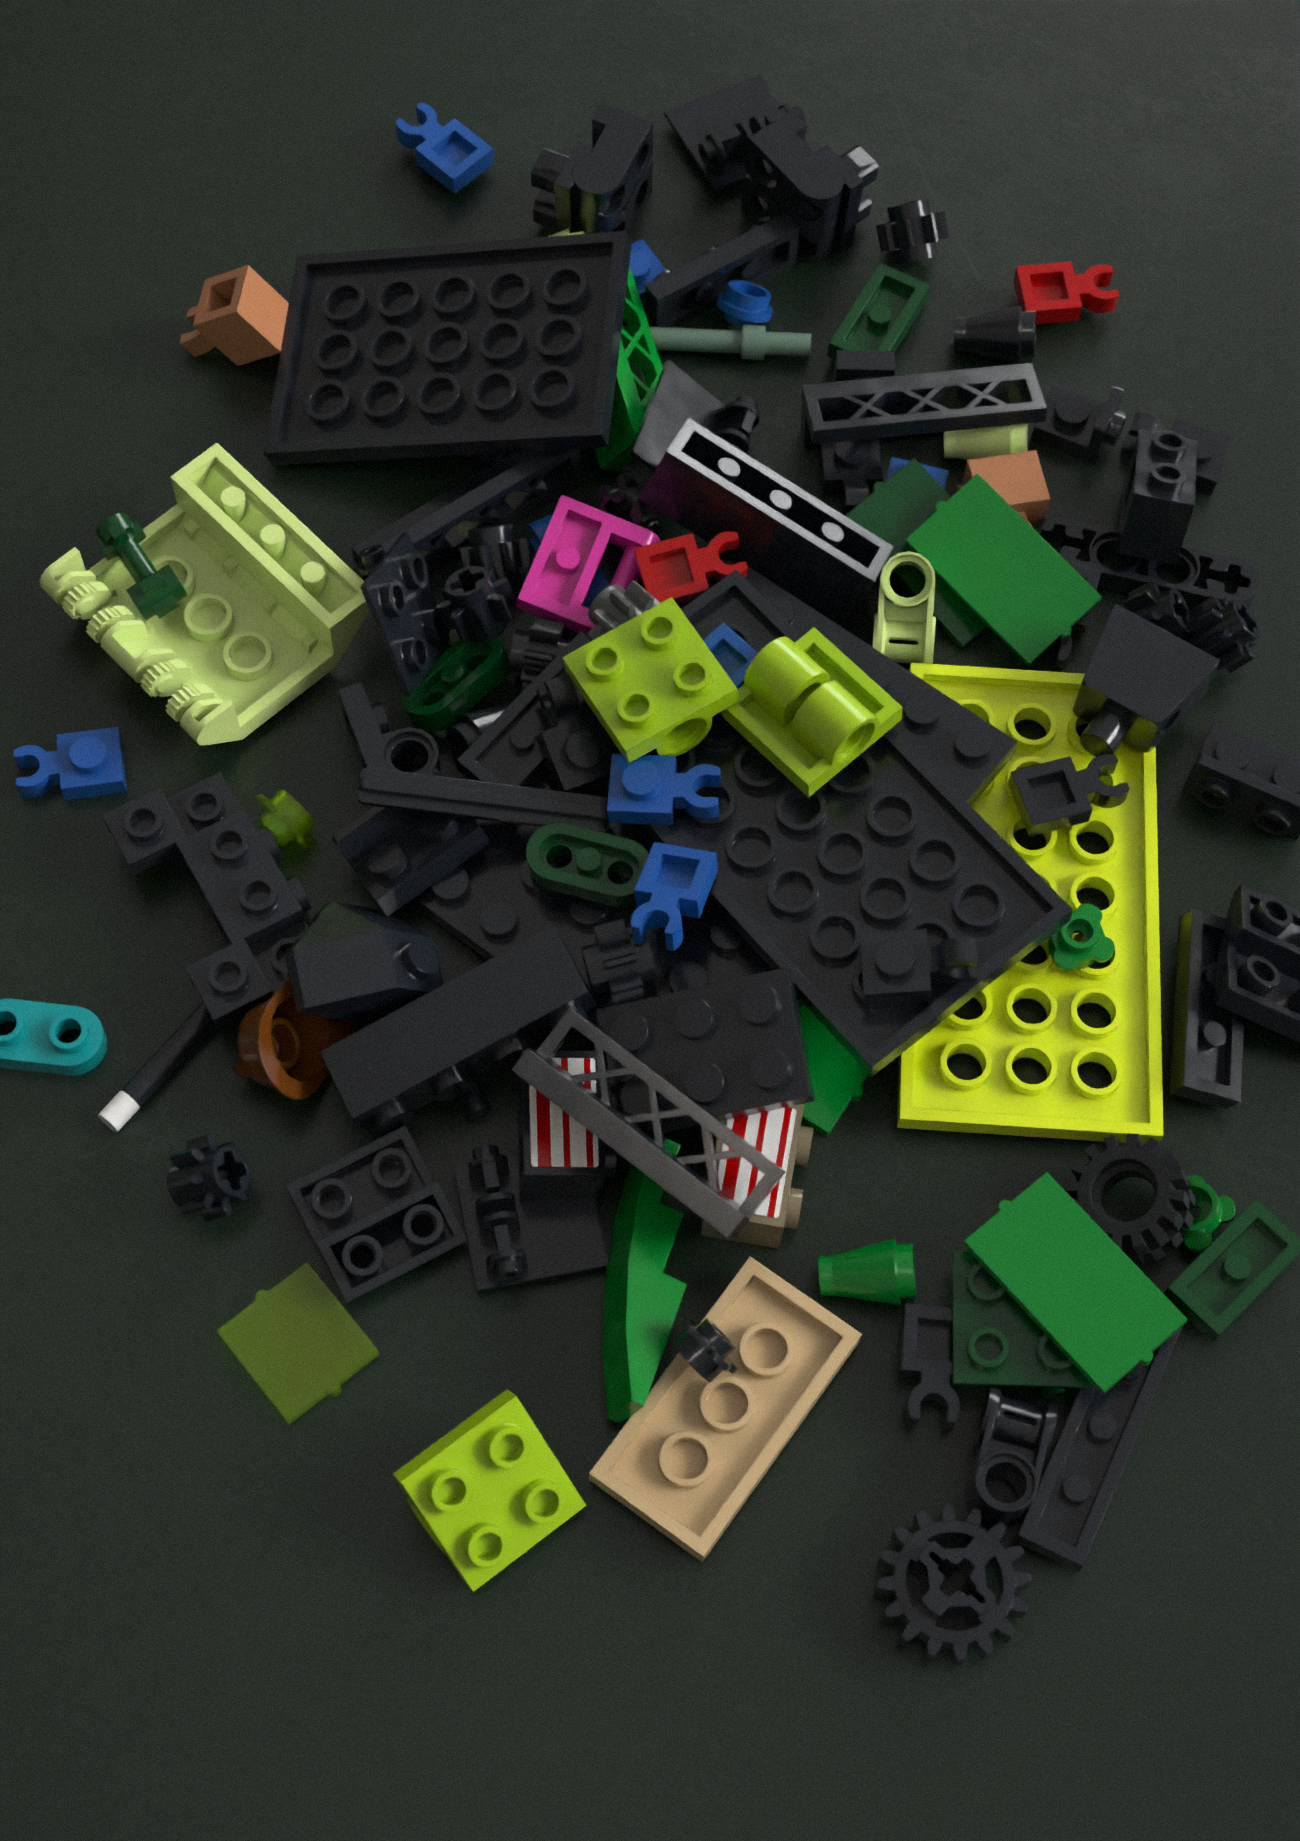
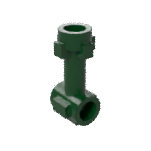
M124 513L113 514L104 519L96 530V534L100 539V542L97 544L108 561L118 556L136 584L126 589L145 621L155 615L160 619L180 607L178 601L188 595L168 564L156 570L139 543L147 536L137 520L131 522Z

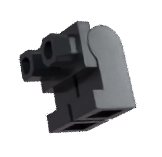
M601 102L592 119L593 147L578 141L570 156L544 148L531 171V186L541 189L533 207V222L554 229L556 233L569 228L570 233L584 231L585 234L626 231L628 235L652 194L653 121Z
M792 110L749 137L745 169L748 174L744 178L741 209L756 223L768 222L786 212L789 213L800 226L796 261L805 264H817L826 260L831 255L833 248L841 254L853 246L856 224L870 216L872 207L869 195L863 188L877 179L879 166L859 145L852 147L840 156L827 144L814 152L805 143L807 124Z

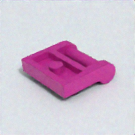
M561 495L517 598L516 608L543 619L565 623V628L578 633L582 631L587 636L588 632L596 625L588 617L589 609L582 605L608 542L621 547L624 551L610 586L617 584L626 590L632 581L638 582L640 578L634 559V548L660 542V539L655 533L646 528Z

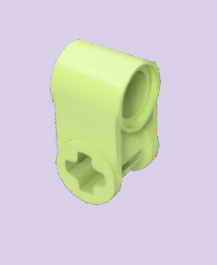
M908 551L894 555L883 566L880 576L878 613H875L873 648L896 663L933 664L936 616H933L935 573L929 560L921 554ZM906 565L918 568L925 577L924 589L918 595L909 598L899 596L890 586V578L893 572L899 567ZM889 640L917 641L918 644L890 643Z

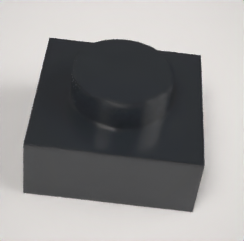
M836 351L832 382L895 375V351Z

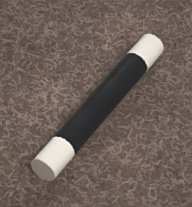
M203 1002L98 1114L100 1120L110 1129L118 1132L215 1027L211 1015Z

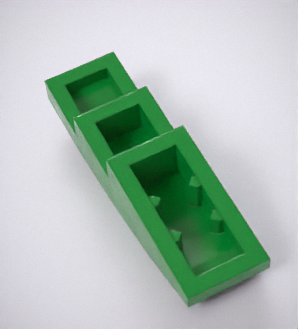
M665 1138L666 1148L677 1156L681 1145ZM632 1163L615 1215L604 1281L602 1359L607 1418L618 1424L644 1407L687 1284L663 1273L684 1214L661 1203L660 1201L665 1189Z

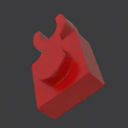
M1072 261L1016 266L1013 283L1018 306L1022 305V311H1036L1037 325L1079 321L1082 307L1095 313L1111 312L1115 310L1119 298L1118 290L1103 291L1097 287L1110 286L1114 272L1113 267L1110 265H1095L1086 270L1084 274H1074Z
M722 532L710 541L708 547L697 549L693 533L634 548V559L642 586L660 603L671 597L677 605L692 602L709 589L707 580L714 578L717 581H721L735 570L745 578L748 571L746 561L728 565L719 558L722 552L738 548L739 537L737 532Z

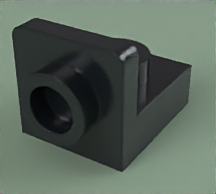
M1054 384L1045 402L1047 406L1046 421L1035 423L1030 440L1095 465L1104 444L1115 447L1126 422L1128 414L1119 411L1125 389L1113 385L1104 403Z

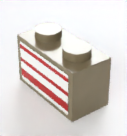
M804 1104L721 1121L786 1172L737 1237L727 1238L704 1219L701 1230L702 1236L780 1249L784 1227L797 1229L803 1190L791 1188L794 1165L807 1167L814 1129L801 1126ZM717 1138L715 1153L733 1150ZM743 1157L716 1160L719 1189L739 1205H742L764 1176V1173Z

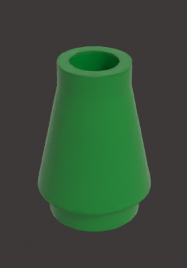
M892 1238L838 1254L818 1257L821 1296H841L900 1305L903 1298H917L913 1243L897 1244L896 1238Z

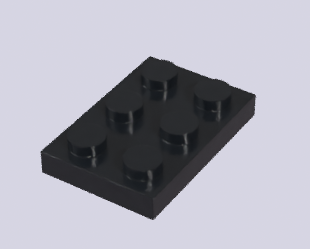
M787 967L595 1010L599 1029L719 1121L815 1101L793 975ZM606 1053L608 1070L626 1068ZM636 1075L610 1078L612 1101L615 1109L624 1116L651 1113L647 1083ZM659 1093L661 1111L679 1109ZM690 1116L662 1119L664 1133L700 1126ZM652 1121L635 1123L650 1136L654 1135Z

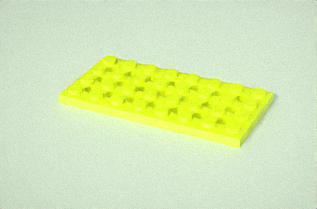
M911 662L909 668L911 673L1017 741L1014 756L971 807L1073 909L1072 912L1077 911L1081 905L1076 894L1079 890L1095 888L1102 891L1107 896L1110 906L1101 911L1102 919L1100 925L1105 937L1110 938L1114 942L1115 949L1110 958L1111 964L1105 968L1093 969L1087 967L1081 970L1063 971L1057 968L1052 961L1048 949V938L1040 944L1046 952V961L1037 965H1029L1018 961L974 996L982 1006L983 1014L981 1016L965 1020L952 1013L900 1054L898 1060L897 1128L1105 1142V1137L1116 1135L1120 1143H1126L1127 1133L1139 1134L1145 1144L1149 1137L1161 1142L1164 1134L1156 747L1151 752H1140L1122 742L1114 754L1118 760L1114 773L1108 776H1101L1099 779L1108 786L1128 783L1130 790L1126 800L1121 805L1113 808H1102L1091 803L1092 813L1088 822L1043 833L1042 835L1047 842L1045 847L1038 850L1025 849L1014 838V833L1019 829L1025 828V825L1008 786L1010 774L1012 771L1069 756L1076 771L1087 769L1089 763L1096 758L1083 748L1080 743V737L1076 732L1078 726L1088 722L1077 717L1072 711L1085 674ZM1021 720H1034L1045 728L1047 735L1037 740L1026 739L1016 731L1014 725ZM1084 832L1097 833L1107 841L1109 850L1102 854L1088 853L1079 846L1076 837ZM1079 933L1071 935L1072 939L1076 942L1083 940V936ZM1020 999L1036 1000L1045 1008L1047 1019L1038 1024L1025 1023L1015 1015L1012 1005ZM1085 1003L1099 1004L1110 1014L1111 1024L1104 1028L1089 1027L1079 1018L1077 1008ZM955 1054L971 1055L979 1061L982 1067V1074L972 1080L957 1078L950 1072L947 1060ZM1021 1058L1035 1059L1044 1066L1047 1072V1079L1039 1084L1024 1083L1014 1074L1012 1064ZM1086 1062L1099 1063L1109 1071L1112 1084L1101 1089L1091 1088L1081 1081L1077 1068Z

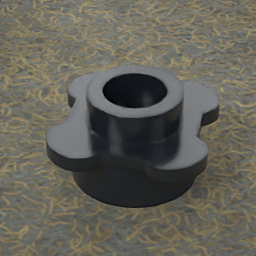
M684 1316L679 1321L685 1330L672 1344L691 1367L706 1381L711 1383L723 1370L725 1372L729 1371L732 1374L738 1370L728 1357L736 1349L735 1346L711 1320L706 1318L698 1325L694 1320H688Z

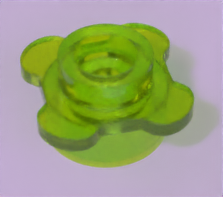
M283 789L277 791L270 799L259 793L255 799L262 806V812L264 813L257 819L262 827L267 826L280 845L285 846L292 840L301 850L305 851L309 845L303 837L316 825L312 817Z

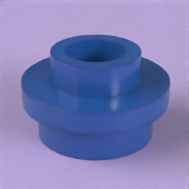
M742 280L729 281L726 291L719 293L716 302L718 308L725 312V320L742 328L743 325H757V323L768 322L773 313V309L769 305L772 297L771 293L757 284Z

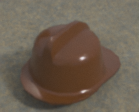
M289 978L270 999L256 1005L243 1017L238 1028L237 1037L240 1058L233 1066V1070L237 1076L250 1077L263 1086L275 1088L279 1094L289 1099L308 1098L330 1074L320 1051L357 1032L359 1023L297 1014Z

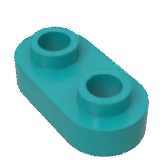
M10 998L0 999V1025L8 1021L17 1023L11 1033L0 1035L1 1068L77 1076L93 1070L104 1058L107 1050V1037L100 1020L90 1010L72 1005ZM69 1029L81 1031L80 1036L71 1043L60 1041L61 1035Z

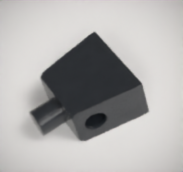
M1116 604L1107 620L1072 710L1077 717L1089 723L1080 737L1081 745L1095 757L1104 754L1114 755L1122 742L1140 752H1151L1204 697L1220 660Z

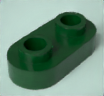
M497 636L486 642H471L468 639L458 640L437 658L412 696L405 697L404 693L402 694L401 702L411 724L415 728L426 732L446 730L455 724L457 716L467 713L485 695L498 686L508 674L509 660L501 639Z
M565 822L546 824L536 830L530 837L526 846L527 863L531 876L540 886L613 907H627L636 904L634 889L649 855L646 849L638 842ZM559 856L571 859L570 863L563 868H554L549 865L554 858ZM619 872H626L632 876L624 884H615L610 881L611 877Z

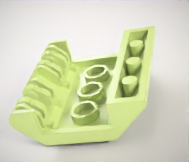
M215 443L170 477L177 504L143 529L147 537L139 543L156 570L168 564L181 582L188 596L178 601L180 607L160 619L155 615L145 621L126 589L136 583L120 558L117 556L108 561L105 557L86 571L80 551L76 547L46 568L39 580L40 587L58 605H63L62 608L72 619H91L88 621V626H86L88 635L96 643L100 642L102 649L135 682L142 683L140 686L144 691L155 698L157 696H172L168 700V704L165 705L167 708L165 711L176 722L179 721L180 726L202 746L243 740L337 666L370 612L360 588L364 580L218 443Z

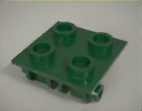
M952 1251L953 1385L1040 1387L1041 1396L1049 1399L1068 1397V1388H1093L1091 1382L969 1251Z

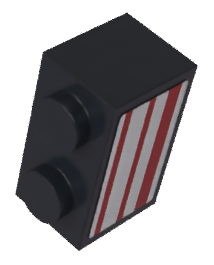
M557 1051L552 1058L554 1062L571 1075L598 1072L595 1051ZM517 1075L519 1199L595 1198L599 1200L605 1176H615L617 1152ZM599 1080L582 1082L601 1097Z

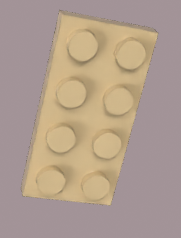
M751 1256L702 1320V1322L706 1318L711 1320L733 1343L736 1349L728 1357L738 1370L734 1374L723 1370L709 1383L678 1353L650 1390L644 1407L630 1417L589 1473L590 1481L701 1562L704 1561L858 1345L862 1336L856 1329Z

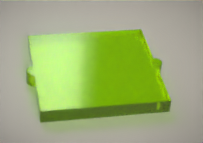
M308 1263L304 1264L270 1291L259 1290L255 1295L256 1301L217 1330L218 1335L288 1424H291L328 1394L338 1396L341 1393L340 1385L379 1356V1351Z

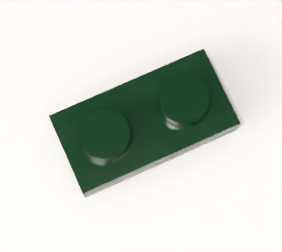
M879 263L831 338L827 357L835 360L837 350L896 351L927 302L930 284Z
M1256 1199L1168 1286L1164 1295L1202 1333L1214 1342L1300 1255V1238Z

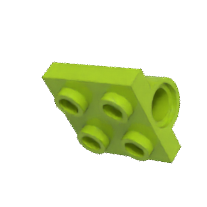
M672 597L562 657L565 671L569 674L573 683L628 764L654 749L660 756H678L691 750L710 731L712 717L739 702L737 687Z
M813 627L795 643L789 637L783 636L767 644L755 656L746 670L744 684L738 688L739 702L721 712V716L809 798L902 720L903 707Z
M508 1389L393 1473V1476L407 1495V1503L423 1528L439 1549L447 1556L463 1582L473 1592L586 1506L518 1397Z

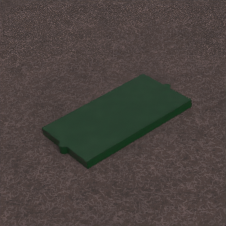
M913 458L885 483L876 482L871 489L872 494L850 511L846 517L894 546L886 560L887 562L889 558L898 553L914 552L905 543V539L935 513V506L938 501L947 502L951 497L923 466ZM901 566L892 574L912 597L918 595L925 587L924 575L914 566ZM935 573L933 616H936V623L962 649L982 632L987 625Z

